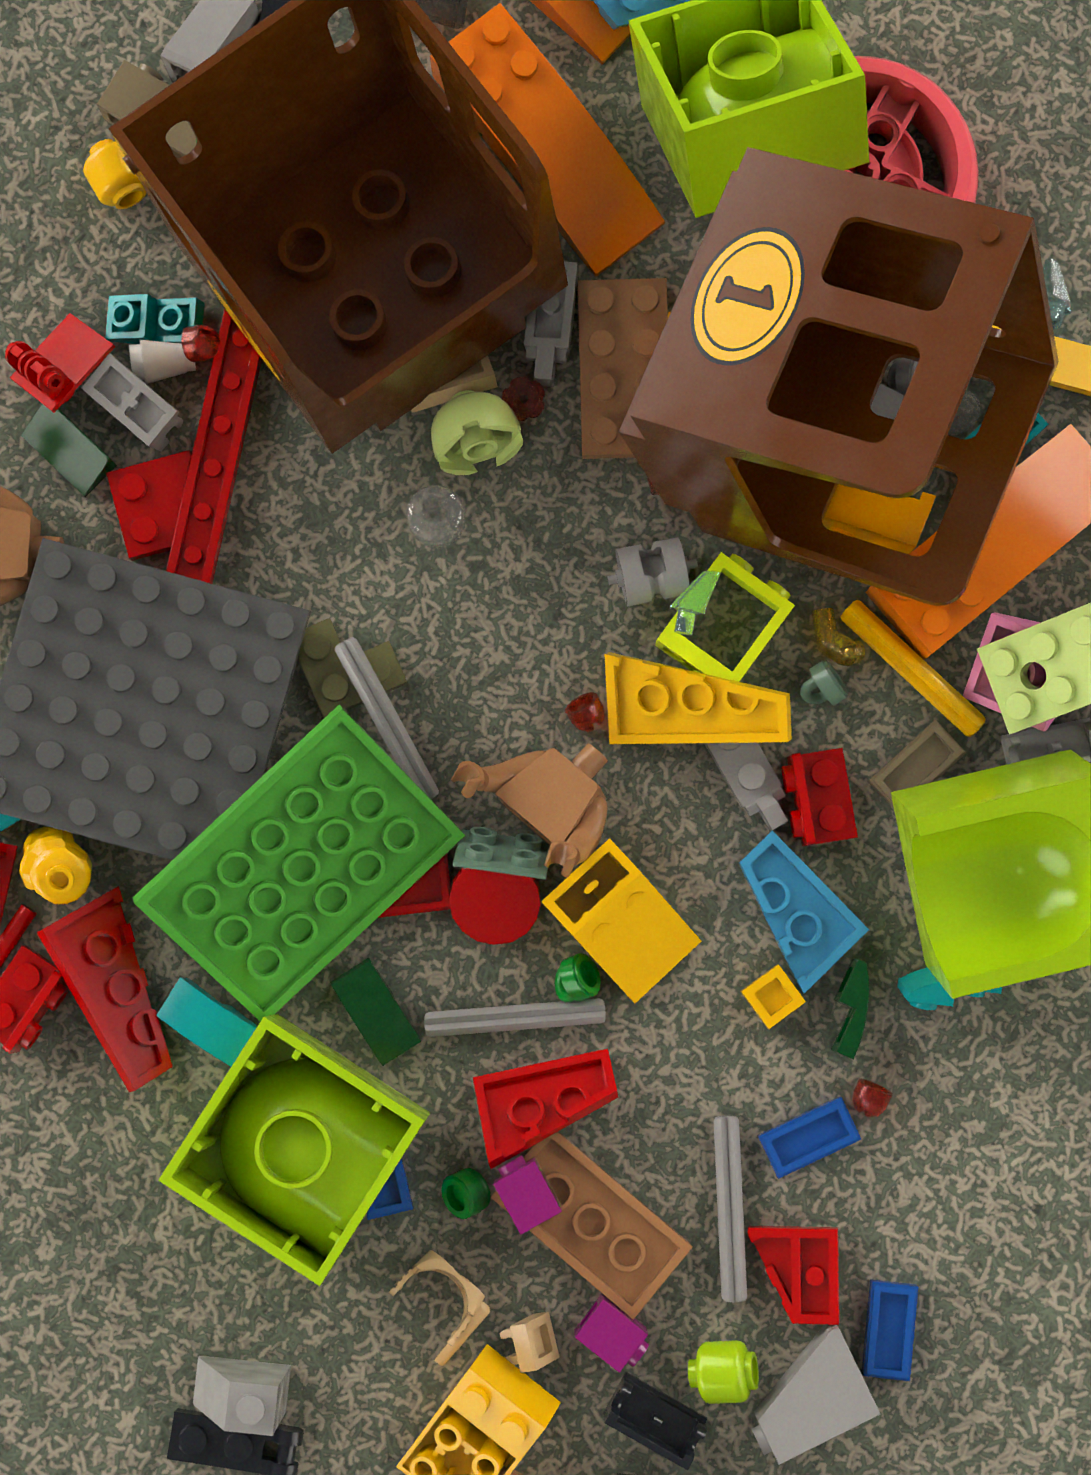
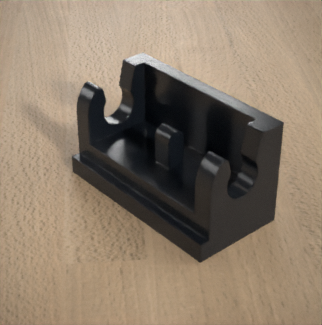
M625 1372L603 1412L605 1424L686 1470L689 1469L694 1460V1449L699 1439L703 1440L707 1432L705 1424L707 1417L628 1372Z

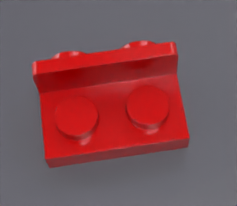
M843 748L806 754L795 753L788 756V765L782 766L781 771L785 792H793L796 810L789 811L793 838L801 837L802 847L858 838Z
M27 945L21 946L0 977V1043L3 1044L2 1049L9 1054L20 1052L22 1047L29 1050L43 1031V1027L39 1025V1022L48 1009L55 1011L69 992V988L65 986V981L56 965Z

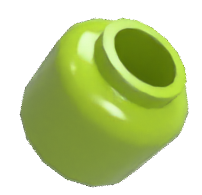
M738 1340L704 1342L697 1351L696 1359H689L688 1361L689 1385L691 1388H698L702 1400L708 1404L745 1402L749 1398L751 1390L758 1389L759 1368L756 1353L749 1352L745 1343Z

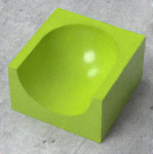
M690 0L628 20L642 108L695 218L715 212L732 171L737 172L747 147L843 171L869 163L865 74L822 0Z
M1069 749L891 792L925 965L952 999L1091 965V763Z
M278 1013L264 1016L158 1181L320 1286L422 1128L430 1112Z

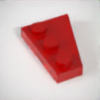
M608 1048L473 1077L490 1170L618 1098Z

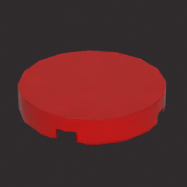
M462 867L453 880L449 897L452 918L462 932L478 942L492 945L511 943L527 934L537 921L541 905L539 882L533 877Z

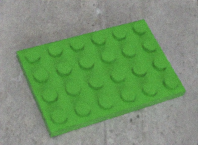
M338 705L133 897V901L139 909L261 1022L264 1016L273 1015L279 1011L452 849L465 834L369 734Z

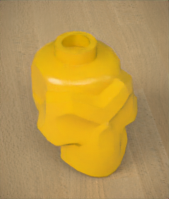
M41 827L31 831L23 844L24 856L19 870L25 887L35 890L37 894L53 904H68L78 900L86 893L92 878V862L88 853L75 843L71 832L52 827Z

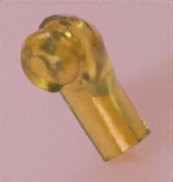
M834 608L818 609L811 612L817 649L822 655L840 666L858 664L864 659L865 647L863 643L858 639L853 640L837 631Z

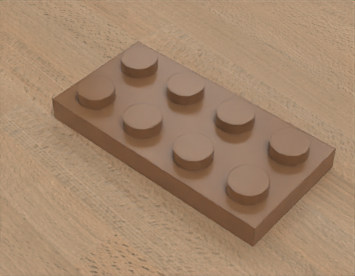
M667 278L578 280L582 459L635 458L620 435L619 430L667 322Z
M558 1131L532 1146L523 1156L525 1162L533 1157L536 1158L562 1205V1212L529 1231L631 1319H634L693 1246ZM495 1190L490 1198L507 1211L498 1192Z

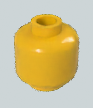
M104 139L91 147L89 151L90 156L85 161L83 173L99 201L104 205L115 206L120 210L130 208L139 203L146 196L147 192L136 174L134 175L122 159L124 154L117 142H113L112 139Z

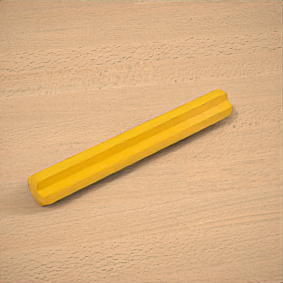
M855 600L845 609L841 615V620L965 736L971 737L980 730L986 721L985 716L860 600Z

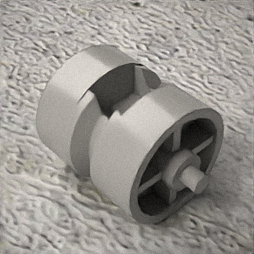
M679 537L654 541L651 549L648 550L641 544L616 549L618 569L615 570V575L607 576L609 585L618 584L619 588L622 587L625 604L629 607L652 602L655 594H660L664 599L689 595L688 574H690V569L698 568L696 559L688 560L687 556H684Z

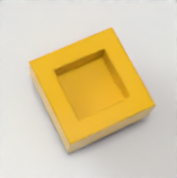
M779 964L772 967L740 991L767 1029L773 1027L806 1002Z

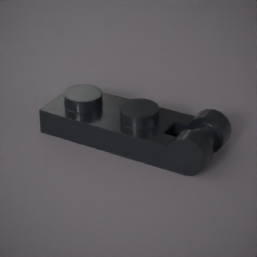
M177 1408L174 1411L167 1459L265 1475H297L299 1463L295 1461L297 1446L302 1445L304 1429L279 1424L273 1436L223 1431L202 1412ZM266 1441L278 1444L276 1457L264 1456Z

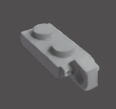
M564 262L568 286L527 315L524 347L526 349L527 361H535L534 380H536V386L554 387L557 363L567 364V357L571 348L579 273L577 262Z
M704 743L741 808L744 807L749 817L759 812L770 832L788 822L778 803V800L785 797L781 788L782 784L758 743Z

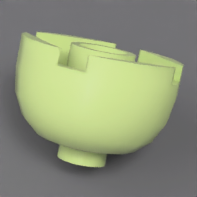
M465 390L456 393L437 412L431 427V440L435 458L444 472L453 475L477 473L478 471L473 464L495 457L496 465L500 466L514 457L523 445L521 427L513 410L499 396L486 392Z

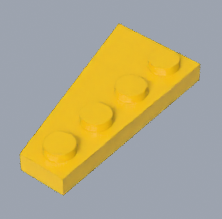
M612 652L604 654L609 744L789 742L792 740L790 693Z

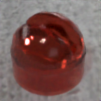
M208 325L186 327L181 336L183 352L187 359L193 363L207 361L215 357L220 345V337L217 331Z
M594 692L578 696L565 709V713L571 723L578 730L591 732L594 731L593 723L596 722L598 725H602L604 722V706L598 695Z
M859 1078L853 1091L852 1102L854 1108L859 1113L864 1111L865 1116L868 1118L877 1117L886 1110L893 1093L872 1081Z

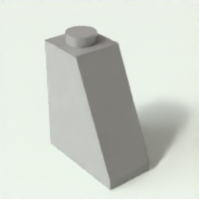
M200 0L160 55L171 82L174 83L255 26L260 19L256 1Z
M824 1324L759 1404L754 1413L760 1425L752 1428V1431L763 1454L766 1455L773 1452L780 1465L881 1415L837 1325Z
M199 1355L193 1405L223 1431L273 1436L286 1413L291 1365Z

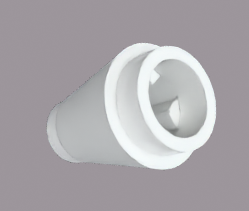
M139 340L140 344L129 345L131 370L141 380H144L146 384L184 374L188 371H196L193 344L184 345L183 343Z

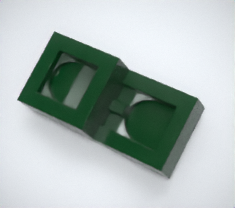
M370 958L365 959L330 982L346 1011L382 1066L421 1042L417 1031L395 1000L392 991Z
M860 959L851 960L834 998V1001L850 1009L831 1050L853 1060L865 1028L869 1003L867 963Z

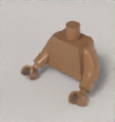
M0 486V606L15 600L27 591L43 538L64 543L63 537L40 536L41 521L33 515L31 506L2 486Z
M589 743L572 761L568 760L555 748L548 749L547 751L538 750L522 754L504 762L480 767L471 761H463L459 764L451 778L452 782L463 781L466 783L461 791L465 798H471L476 790L495 793L507 810L550 845L544 866L549 867L550 864L554 863L562 865L561 875L566 878L570 876L574 866L582 863L595 852L601 840L606 823L608 805L601 787L592 779L608 760Z

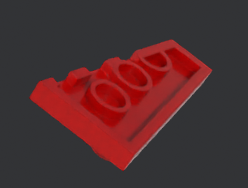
M117 886L43 928L37 934L128 1092H133L172 1068L173 1065L159 1018L156 1016L157 1012L155 1009H152L146 990L148 981L144 968L140 969L133 947L135 938L130 923H126L121 906L123 898L120 888Z

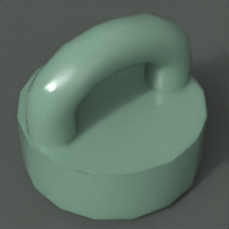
M822 660L809 669L812 677L803 683L800 690L802 699L807 703L820 704L828 700L833 706L846 699L849 694L841 677L827 660ZM817 687L821 690L818 693H812V690Z

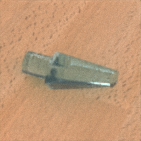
M1050 257L1044 262V279L1053 329H1058L1062 325L1063 317L1072 313L1073 310L1061 267L1058 261Z
M703 571L671 604L670 608L678 610L674 632L692 635L696 614H705V608L721 572Z

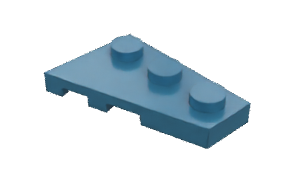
M773 830L739 862L740 868L801 993L804 994L869 929Z

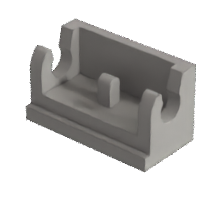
M110 353L81 387L146 445L160 452L169 444V440L166 438L167 433L174 426L180 428L183 424V419L178 415L179 411Z
M1090 718L1051 725L1044 732L1038 729H1031L1000 736L1006 764L1069 749L1091 763Z

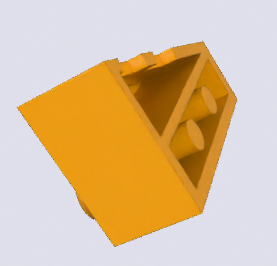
M838 484L824 516L823 525L831 531L910 554L917 546L936 495L922 492L920 500L912 497L890 498Z

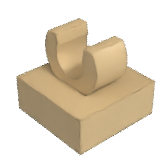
M549 1311L532 1314L500 1333L501 1339H513L516 1352L505 1358L513 1365L519 1364L521 1373L537 1371L560 1358Z

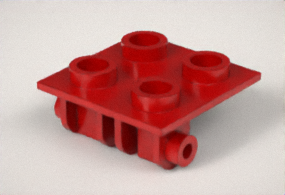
M69 313L35 351L23 341L12 342L6 347V361L16 370L9 378L55 413L62 404L72 398L75 390L98 368L107 355L115 348V345Z

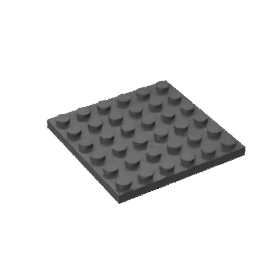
M43 538L0 682V814L173 860L266 773L311 612L307 609Z

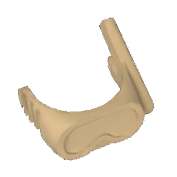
M429 1250L412 1266L413 1269H409L406 1275L404 1274L399 1278L400 1281L394 1284L395 1287L391 1288L389 1293L394 1296L403 1288V1284L412 1275L424 1271L441 1273L449 1277L457 1285L464 1303L462 1320L434 1360L439 1365L444 1366L488 1316L490 1307L483 1301L485 1298L484 1294L474 1284L460 1275L440 1255Z

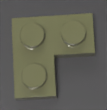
M330 618L306 628L298 656L324 718L338 705L347 711L363 703L335 652L336 645L341 643ZM390 641L364 651L386 693L408 684Z

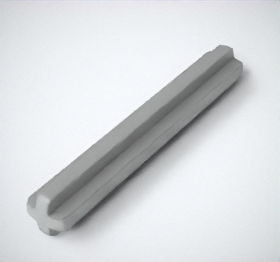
M351 637L337 644L335 652L395 762L433 799L439 794V789L358 640Z
M597 998L585 999L580 1002L575 1000L568 1003L559 1001L433 1011L425 1014L424 1028L426 1036L436 1037L600 1024L605 1022L606 1019L605 1003L602 999Z
M727 1115L718 1116L714 1119L721 1297L725 1302L734 1303L746 1301L747 1281L739 1119L736 1116Z

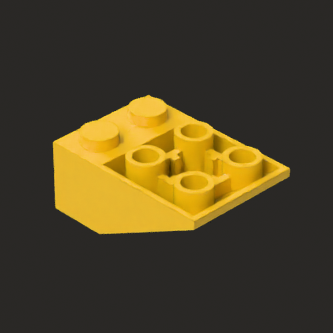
M610 838L541 901L548 911L634 1004L702 942Z
M486 1344L396 1467L405 1475H498L503 1466H505L506 1470L502 1475H510L546 1429L561 1402L524 1372L521 1373L520 1369Z

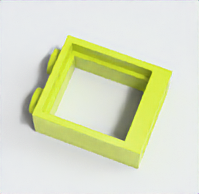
M721 552L657 638L655 646L690 671L740 682L795 605L788 600L791 595L782 586L772 580H768L765 584L751 574L754 568L746 560L736 554H731L728 557ZM721 572L776 611L733 672L678 633Z

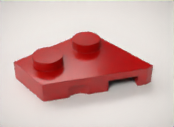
M190 450L106 473L128 557L131 561L171 550L192 456Z
M748 1226V1236L751 1242L754 1243L766 1267L765 1271L772 1285L776 1287L782 1299V1305L791 1323L839 1325L838 1227Z

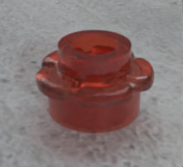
M520 376L512 379L510 386L503 390L502 400L513 410L518 421H525L529 417H538L545 407L543 402L545 397L543 386L537 381H529L528 377ZM523 394L528 397L526 403L520 401V396Z

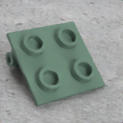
M473 827L470 830L462 829L465 836L458 842L453 866L546 880L548 867L544 866L550 845L542 841L541 837L529 833H520L515 837L499 835L495 830L487 827Z

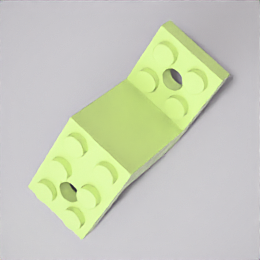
M1091 603L977 648L1009 735L1091 705ZM1033 662L1043 666L1046 672V681L1041 688L1032 685L1028 679L1027 671Z

